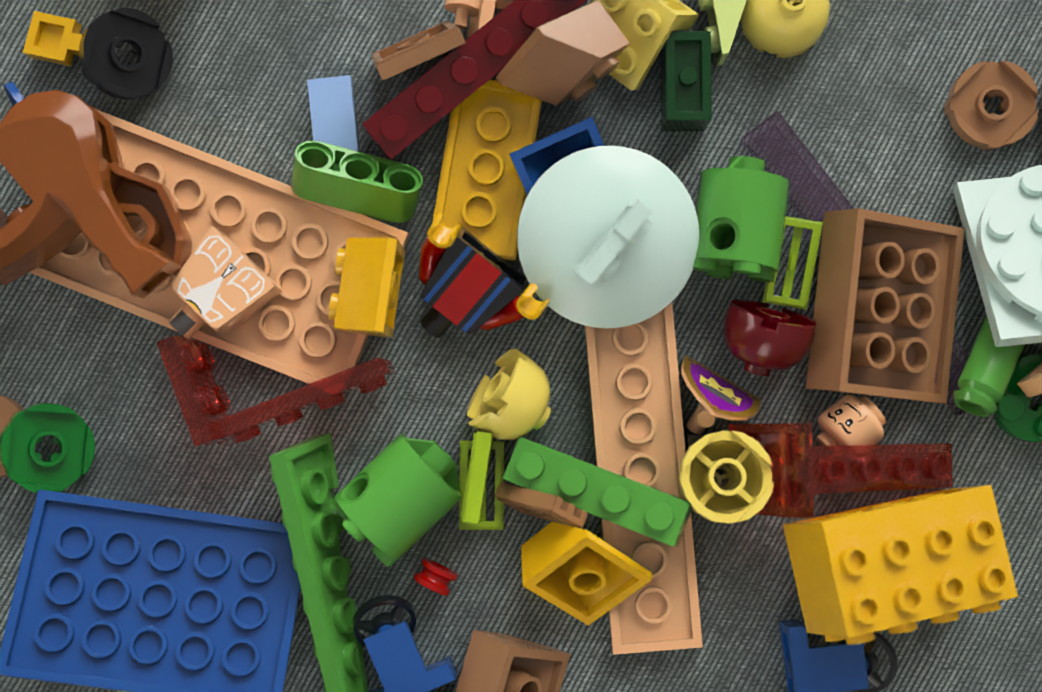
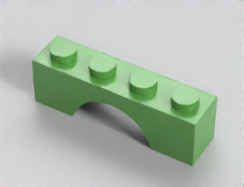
M520 436L503 476V479L527 489L558 496L564 499V502L571 503L576 508L582 509L587 513L673 547L679 545L692 511L690 503L686 500Z

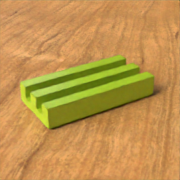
M786 216L784 233L786 226H792L794 230L781 296L773 295L777 276L776 272L774 282L765 283L762 302L807 310L823 222ZM803 228L810 229L812 231L799 299H793L790 296Z
M476 431L473 436L461 516L465 523L479 525L481 520L493 433Z
M460 440L459 489L463 498L459 500V530H503L504 503L496 500V497L495 521L486 520V487L479 525L465 523L461 519L469 469V450H472L473 441ZM492 441L491 450H495V493L500 482L504 483V441Z

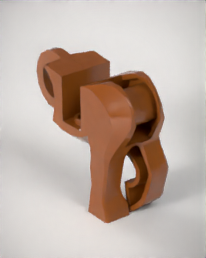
M60 90L32 93L12 106L0 122V163L32 199L33 203L17 208L9 216L0 208V284L8 285L43 265L60 253L81 232L93 247L106 257L113 271L123 279L133 296L144 299L172 274L177 276L191 255V236L169 189L158 182L132 173L124 168L112 124L79 96ZM139 216L144 220L148 232L141 241L136 236L126 217Z

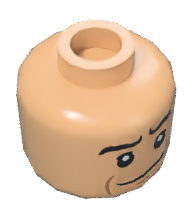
M846 394L818 416V425L822 433L816 438L831 457L834 458L840 453L848 460H857L883 440L884 429L882 426L886 423V419L867 396L862 395L858 398L854 395Z

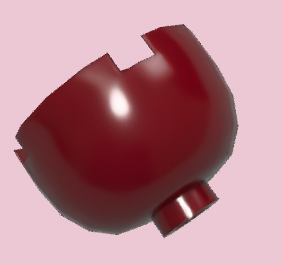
M733 299L725 315L723 332L726 345L732 355L745 362L743 367L745 371L759 376H769L771 370H786L798 364L806 356L815 335L816 322L786 308H783L782 312L766 308L768 303L747 299Z

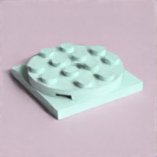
M1042 165L1025 169L1012 177L957 182L953 194L962 227L965 228V238L995 347L1042 343Z

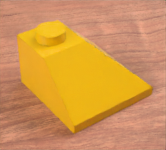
M550 522L521 545L522 586L588 626L653 579L652 572L585 529Z

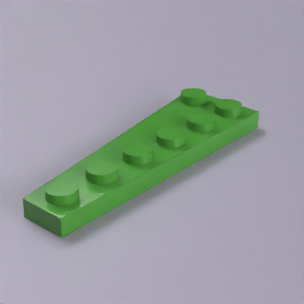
M331 433L317 434L270 455L271 476L279 495L282 508V522L287 529L293 553L292 563L298 574L302 590L303 609L309 619L314 640V654L319 661L324 681V692H369L362 644L356 639L353 630V617L357 611L356 601L347 597L346 592L349 574L352 573L349 557L344 558L341 556L339 532L345 531L342 525L344 518L339 514H335V509L330 504V501L333 499L332 489L339 487Z

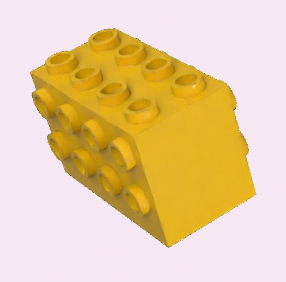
M991 485L942 489L783 524L806 632L824 635L825 641L828 642L845 639L846 644L866 643L875 640L874 632L888 629L889 634L906 633L918 629L917 621L930 619L933 624L951 622L960 619L958 611L971 609L972 613L992 612L1001 609L1000 601L1018 597Z

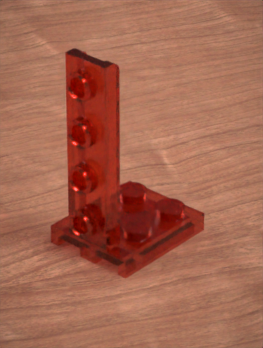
M174 335L156 342L195 447L203 444L205 446L214 443L221 444L231 439H234L236 444L250 440L262 434L260 426L276 421L278 427L291 424L304 418L301 410L318 404L320 411L332 408L346 402L343 394L360 388L362 395L378 390L388 385L386 377L396 374L389 360L375 358L228 416L226 411L231 408L230 401L224 388L221 385H216L211 372L215 368V362L206 344L201 345L200 340L187 339Z
M812 423L729 424L730 432L736 431L748 435L758 441L770 456L773 482L772 494L764 508L755 515L814 518V494L953 487L951 443L812 446Z

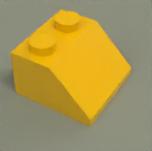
M347 237L346 249L339 248L336 257L335 274L341 276L339 293H332L328 312L329 319L335 320V329L343 332L393 339L405 258V249L398 239L388 237Z

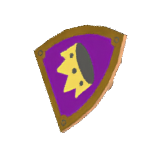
M685 355L681 364V374L687 387L700 402L686 424V427L691 432L700 435L705 427H711L715 423L716 417L728 420H748L756 415L760 408L761 399Z

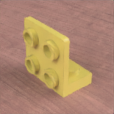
M599 0L630 43L617 57L620 64L609 75L629 90H638L671 32L690 30L699 14L680 0Z

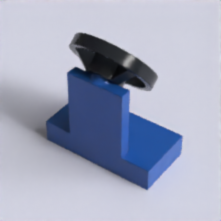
M383 595L372 598L362 604L353 617L355 637L362 645L366 646L383 685L369 692H429L454 681L457 670L451 656L425 666L412 636L416 627L414 609L407 600L398 596ZM396 605L390 612L380 613L372 620H361L368 611L375 607ZM404 609L410 614L409 624H407L406 620L398 623ZM359 629L373 635L365 637Z
M797 619L779 621L787 692H844L852 690L857 692H879L889 686L896 676L898 663L894 648L878 632H874L875 640L867 642L865 647L863 643L846 644L845 639L839 640L837 644L809 647L808 636L803 623ZM877 642L884 647L890 661L889 674L884 683L876 672L878 658L873 651ZM868 680L876 687H869Z

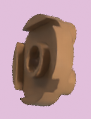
M978 62L964 71L954 81L944 105V112L950 120L952 128L961 139L983 151H993L1019 141L1033 128L1039 110L1036 111L1037 103L1035 99L1038 96L1037 86L1023 68L1012 62ZM984 96L988 99L994 96L1000 98L1001 102L998 105L999 110L1002 112L1000 115L994 112L989 114L984 109Z

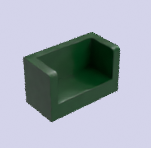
M672 31L660 51L661 132L705 131L712 120L711 31Z

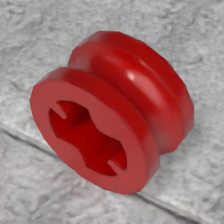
M423 557L421 561L423 570L419 573L416 572L413 579L436 593L448 596L451 591L448 585L451 581H456L458 574L434 560Z

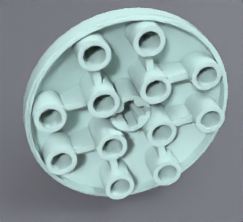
M598 146L583 149L562 158L548 168L529 191L521 209L517 230L520 262L530 284L534 283L538 287L535 293L542 301L549 299L550 303L548 306L559 315L578 324L595 328H620L637 324L651 318L667 307L679 295L691 276L699 244V224L696 210L688 191L679 178L667 166L652 156L635 149L619 146Z

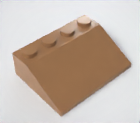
M860 208L824 212L813 314L816 327L809 352L807 389L947 404L965 228Z

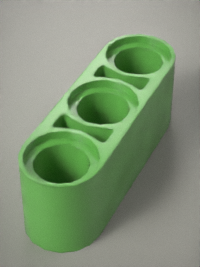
M306 141L296 148L291 188L298 197L390 222H407L414 217L423 184V177L416 168L401 162L320 141Z

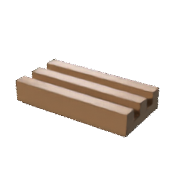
M500 482L494 496L497 498L496 500L525 515L576 528H583L588 516L586 511L576 508L571 503L564 502V499L558 496Z

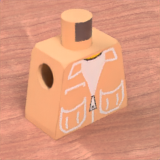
M211 226L171 283V289L186 303L168 322L187 339H190L205 322L215 331L226 333L276 297L282 289L223 232Z

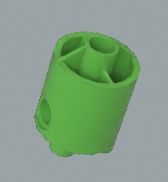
M748 156L730 157L728 168H710L700 172L695 208L699 224V244L693 270L706 272V276L718 279H732L733 272L748 275L747 279L774 282L775 273L779 272L790 187L789 180L780 175L765 172L764 160Z
M400 433L330 501V504L345 519L342 525L351 536L360 543L367 538L374 544L371 548L373 553L383 564L390 568L463 496L459 489L457 464L447 452L434 440L412 439Z

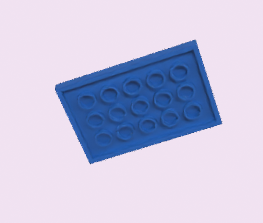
M38 489L0 648V676L124 692H283L301 590L298 574L292 563L293 553L287 529L283 523Z

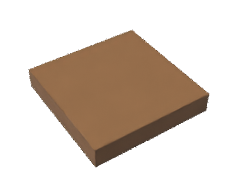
M446 20L373 53L371 59L383 81L466 42L460 28Z

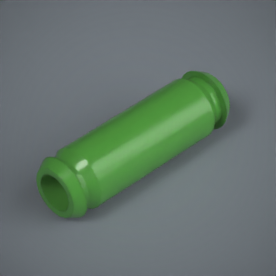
M987 315L958 380L959 390L953 392L954 403L958 408L979 417H989L998 410L995 404L1002 400L1025 346L1023 344L995 347Z

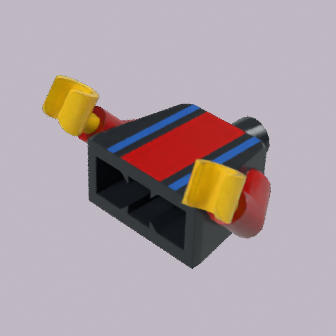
M438 213L428 229L427 238L421 246L418 277L425 285L420 296L432 306L420 321L423 328L434 337L441 338L453 323L465 333L471 334L478 328L488 331L515 323L523 318L537 319L550 303L549 299L542 302L532 296L538 288L537 285L534 283L530 284L519 295L523 291L526 278L463 228L460 223H457L455 228L445 227L441 223V218L444 214Z

